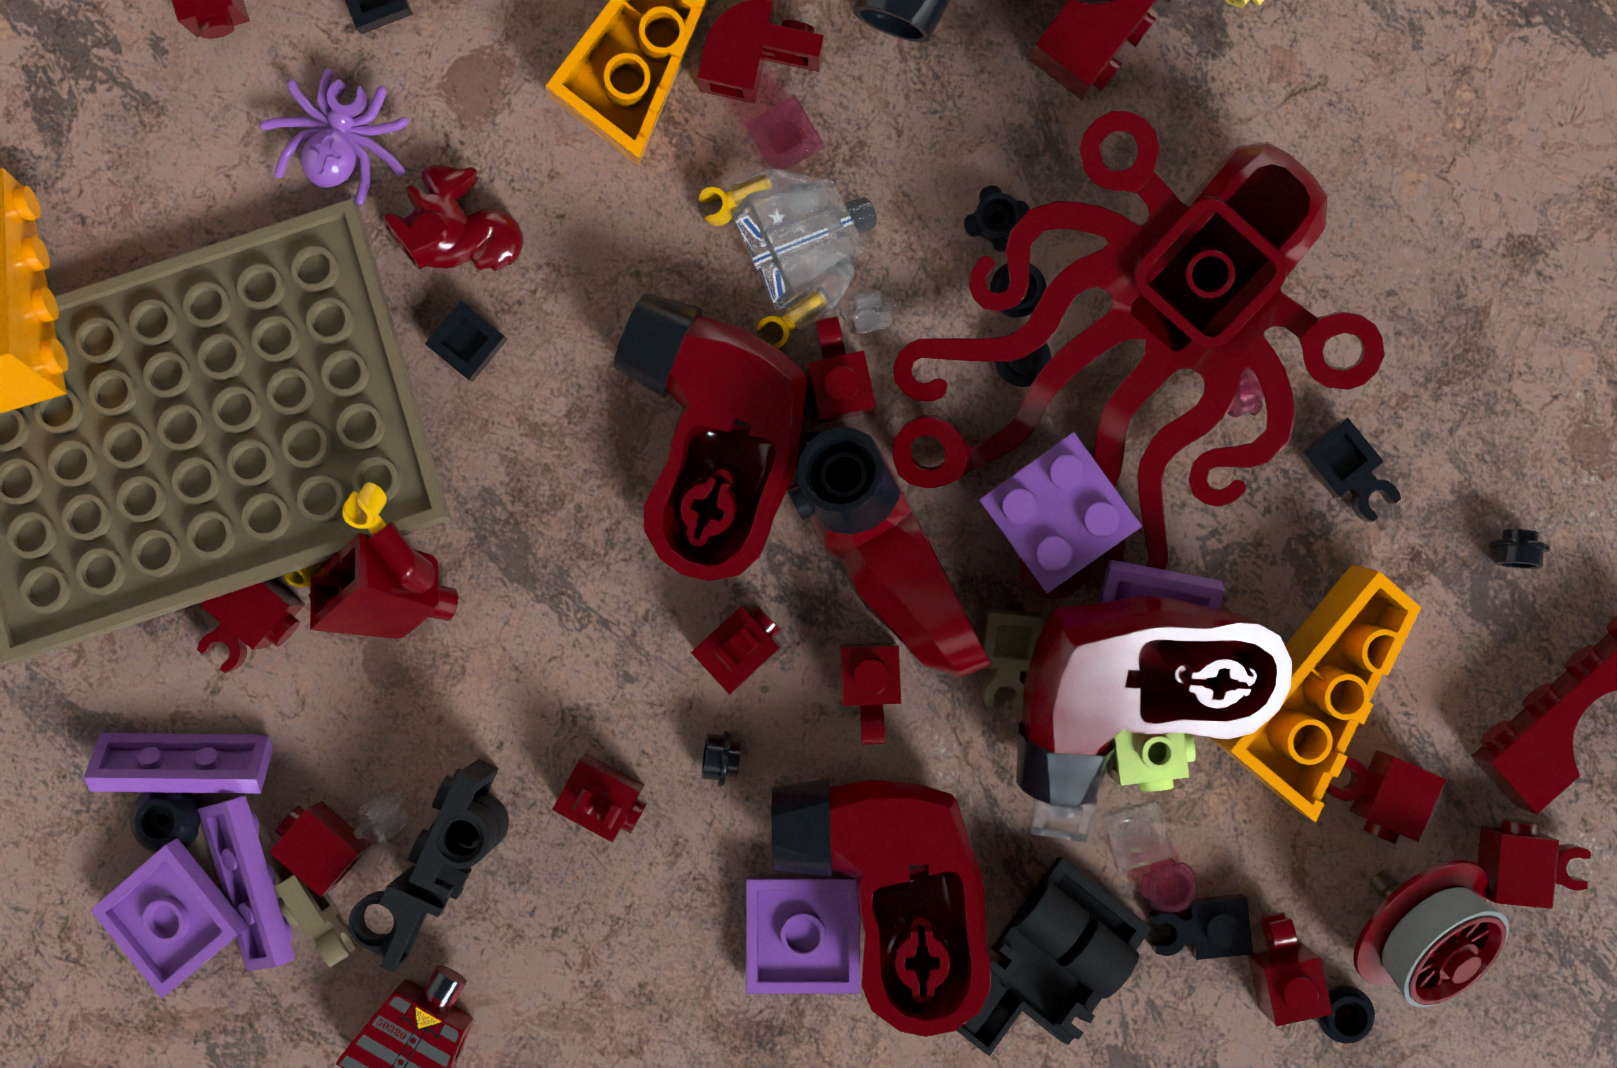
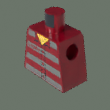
M442 965L436 967L425 988L411 980L405 979L340 1055L336 1065L341 1068H456L473 1021V1017L470 1014L454 1006L467 983L466 979L455 970Z

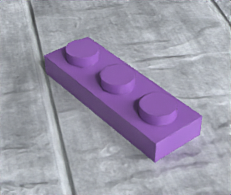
M100 733L84 779L90 792L261 794L273 746L269 735Z
M246 795L199 808L198 812L223 894L249 926L237 936L246 970L273 968L294 960L295 956L291 946V927L281 913L274 890L276 885L273 869L265 860L258 837L259 822L256 814L249 807Z

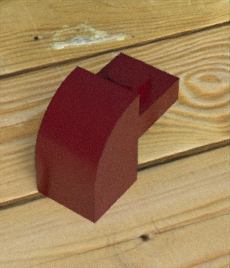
M748 0L736 4L726 10L709 30L697 76L700 91L755 104L764 60L819 72L824 51V35L814 33L815 28L801 21L784 20L782 25L773 24V0Z

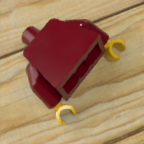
M365 483L359 493L353 491L344 503L342 516L346 523L358 529L367 528L371 535L358 533L321 569L320 567L324 562L284 575L285 580L289 584L300 588L307 586L311 590L308 595L310 597V630L398 639L405 637L428 617L449 621L456 612L458 593L455 588L438 585V561L431 554L412 549L394 523L386 524L379 516L386 505L387 498L384 491L374 483Z

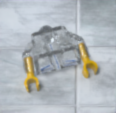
M775 167L768 168L732 183L731 190L728 192H723L720 188L707 187L701 191L698 199L702 204L710 203L715 199H722L723 205L721 210L716 214L706 216L704 220L713 226H723L733 217L776 311L786 307L787 313L782 317L768 316L763 318L758 323L756 329L759 332L771 322L778 323L783 329L782 339L778 343L773 344L778 349L790 342L794 328L797 327L803 330L836 307L855 276L852 262L864 253V244L859 234L875 228L877 224L875 209L868 198L862 196L844 203L833 181L829 179L813 181L808 175Z

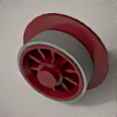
M1452 860L1437 864L1415 875L1401 886L1388 871L1382 870L1372 877L1370 886L1384 901L1371 915L1362 929L1355 945L1353 961L1356 971L1365 981L1375 985L1395 983L1409 1004L1415 1007H1431L1459 995L1488 971L1505 946L1509 934V922L1501 912L1486 902L1489 892L1488 877L1485 871L1472 861Z

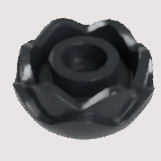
M142 792L134 801L130 811L129 822L132 833L143 848L153 853L158 852L164 845L176 838L186 848L198 837V829L201 823L198 809L201 808V805L191 793ZM162 814L168 817L167 824L161 823L160 817Z

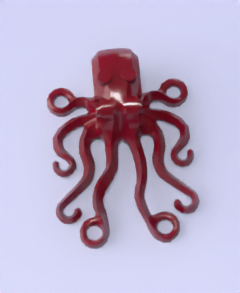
M1110 111L1095 119L1083 133L1079 149L1084 172L1094 184L1103 189L1137 193L1148 206L1149 216L1147 221L1143 225H1138L1123 215L1105 207L1081 202L1055 201L1029 209L1009 233L1006 246L1010 280L1008 289L1000 293L990 292L986 284L987 277L995 267V262L990 256H982L970 273L969 289L973 299L983 309L1000 312L1016 307L1023 300L1029 286L1031 246L1043 231L1055 229L1078 230L1104 237L1108 244L1103 249L1074 261L1059 272L1046 287L1028 321L1010 335L995 338L918 339L908 343L897 354L893 367L894 381L905 395L916 401H936L946 394L948 385L945 380L940 378L934 379L929 383L917 381L912 374L913 362L916 360L931 358L959 361L1008 362L1024 358L1045 345L1056 333L1074 299L1085 290L1097 287L1106 290L1112 297V308L1063 346L1050 359L1031 384L1015 417L1008 426L978 445L970 447L959 429L951 421L936 415H921L907 422L895 437L893 461L898 475L911 485L931 489L958 481L968 472L1009 453L1026 441L1039 424L1048 404L1058 391L1090 362L1105 351L1126 340H1145V354L1140 363L1124 379L1103 407L1096 434L1093 459L1115 488L1121 474L1125 452V438L1130 419L1141 405L1177 370L1193 369L1201 375L1204 380V393L1198 403L1188 412L1162 427L1150 440L1139 462L1137 475L1139 500L1149 557L1146 566L1165 570L1168 562L1163 504V476L1165 469L1179 451L1210 432L1223 419L1234 402L1242 376L1247 369L1255 372L1265 398L1267 409L1266 430L1252 443L1214 448L1202 453L1192 463L1189 484L1193 496L1204 504L1216 507L1231 504L1245 493L1247 487L1245 482L1234 480L1226 488L1214 489L1209 486L1207 481L1209 471L1215 467L1252 468L1267 463L1290 442L1296 414L1293 392L1283 364L1263 336L1268 328L1274 326L1285 327L1298 337L1308 373L1315 381L1327 388L1350 390L1365 385L1378 372L1385 352L1382 335L1376 325L1358 313L1337 311L1325 316L1316 317L1281 291V286L1286 277L1324 231L1327 216V194L1314 175L1293 156L1269 142L1238 146L1224 158L1183 204L1154 172L1160 150L1155 129L1144 117L1133 112ZM1116 131L1127 132L1133 136L1138 147L1136 161L1130 168L1125 170L1109 168L1102 160L1100 149L1102 142L1109 134ZM1343 333L1355 335L1360 341L1362 348L1360 358L1354 365L1347 368L1330 365L1325 361L1323 355L1325 343L1331 337ZM923 435L935 436L944 447V462L935 467L919 465L912 457L911 444L914 439ZM1122 540L1104 553L1106 569L1109 559L1124 562L1125 540ZM1021 557L1019 558L1020 577L1027 588L1042 598L1052 600L1070 597L1087 582L1092 566L1091 562L1052 591L1046 593Z

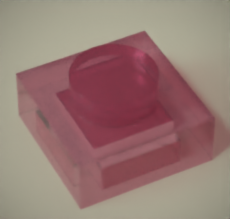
M796 95L746 123L747 130L774 176L779 175L823 149L824 143Z

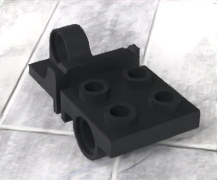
M478 759L464 769L458 768L453 777L447 775L441 783L432 804L433 808L440 811L437 819L429 830L422 829L409 854L408 861L416 864V866L412 865L411 868H408L394 879L390 885H387L385 891L373 892L353 907L349 916L350 933L357 943L384 958L380 967L394 973L407 960L427 913L439 917L443 913L449 898L457 899L464 889L463 885L472 871L469 867L481 861L505 837L509 827L507 810L498 799L488 795L499 768ZM472 825L478 831L479 836L477 838L470 835ZM380 904L392 913L394 924L391 932L377 934L367 927L364 915L369 905Z
M1057 857L991 947L992 950L1002 957L999 964L989 959L992 987L980 1013L956 1031L986 1055L990 1056L1023 1011L1060 1042L1069 1045L1074 1038L1079 1040L1083 1032L1071 1022L1075 1017L1088 1023L1092 1022L1095 1017L1092 1012L1101 999L1109 998L1115 994L1132 974L1139 960V953L1136 950L1152 928L1066 859Z

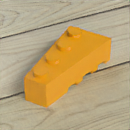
M610 0L546 84L548 97L636 166H639L708 0Z
M4 168L0 169V413L67 394L63 372L68 370V359L63 346L57 340L54 320L59 318V309L54 295L47 286L45 269L50 267V259L37 230L36 219L41 217L40 205L33 190L27 185L23 186Z
M1352 564L1285 645L1292 660L1291 688L1280 710L1254 733L1229 740L1209 737V739L1289 806L1316 823L1325 805L1321 802L1322 797L1332 777L1338 778L1348 758L1344 753L1358 724L1364 725L1374 705L1370 703V700L1382 675L1388 676L1421 607L1380 571Z

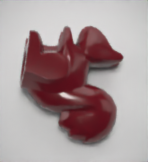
M445 165L426 167L422 172V182L428 195L412 185L406 188L407 196L415 208L413 213L406 218H402L395 213H387L383 216L387 224V231L412 264L419 270L427 266L445 269L455 268L471 260L479 270L491 268L497 271L506 265H511L519 257L524 244L523 233L519 223L510 213L498 208H485L467 216L458 204V201L478 181L476 176L477 170L474 167L462 170Z

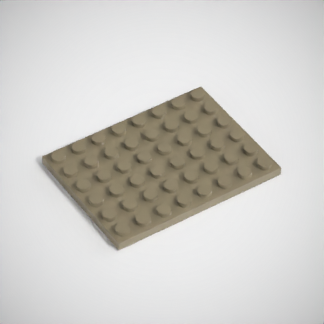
M352 198L55 296L59 309V318L54 320L56 336L63 346L68 359V370L63 372L67 394L0 413L1 662L14 665L328 561L358 533L371 535L367 528L358 529L352 527L345 522L342 516L343 505L353 491L359 493L367 482L376 484L384 491L387 501L379 516L386 524L393 522L402 536L451 520L360 209Z

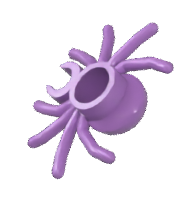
M326 68L322 73L318 88L317 105L320 108L319 110L300 91L297 82L289 79L287 87L290 94L314 119L308 117H277L262 121L259 124L260 129L263 131L279 127L310 128L297 133L281 152L274 171L276 178L284 176L290 157L305 140L308 141L305 143L301 155L303 171L307 178L317 186L328 188L343 183L350 177L358 163L360 164V185L355 196V203L357 205H362L365 202L370 187V159L367 151L362 146L368 148L384 160L396 175L403 176L405 174L404 167L394 155L373 139L364 136L395 132L406 127L409 123L408 118L401 117L393 122L372 126L366 125L376 118L387 93L384 86H379L376 89L370 106L367 93L361 86L357 89L355 101L349 105H342L341 96L345 92L346 85L340 79L330 85L333 71L330 68Z

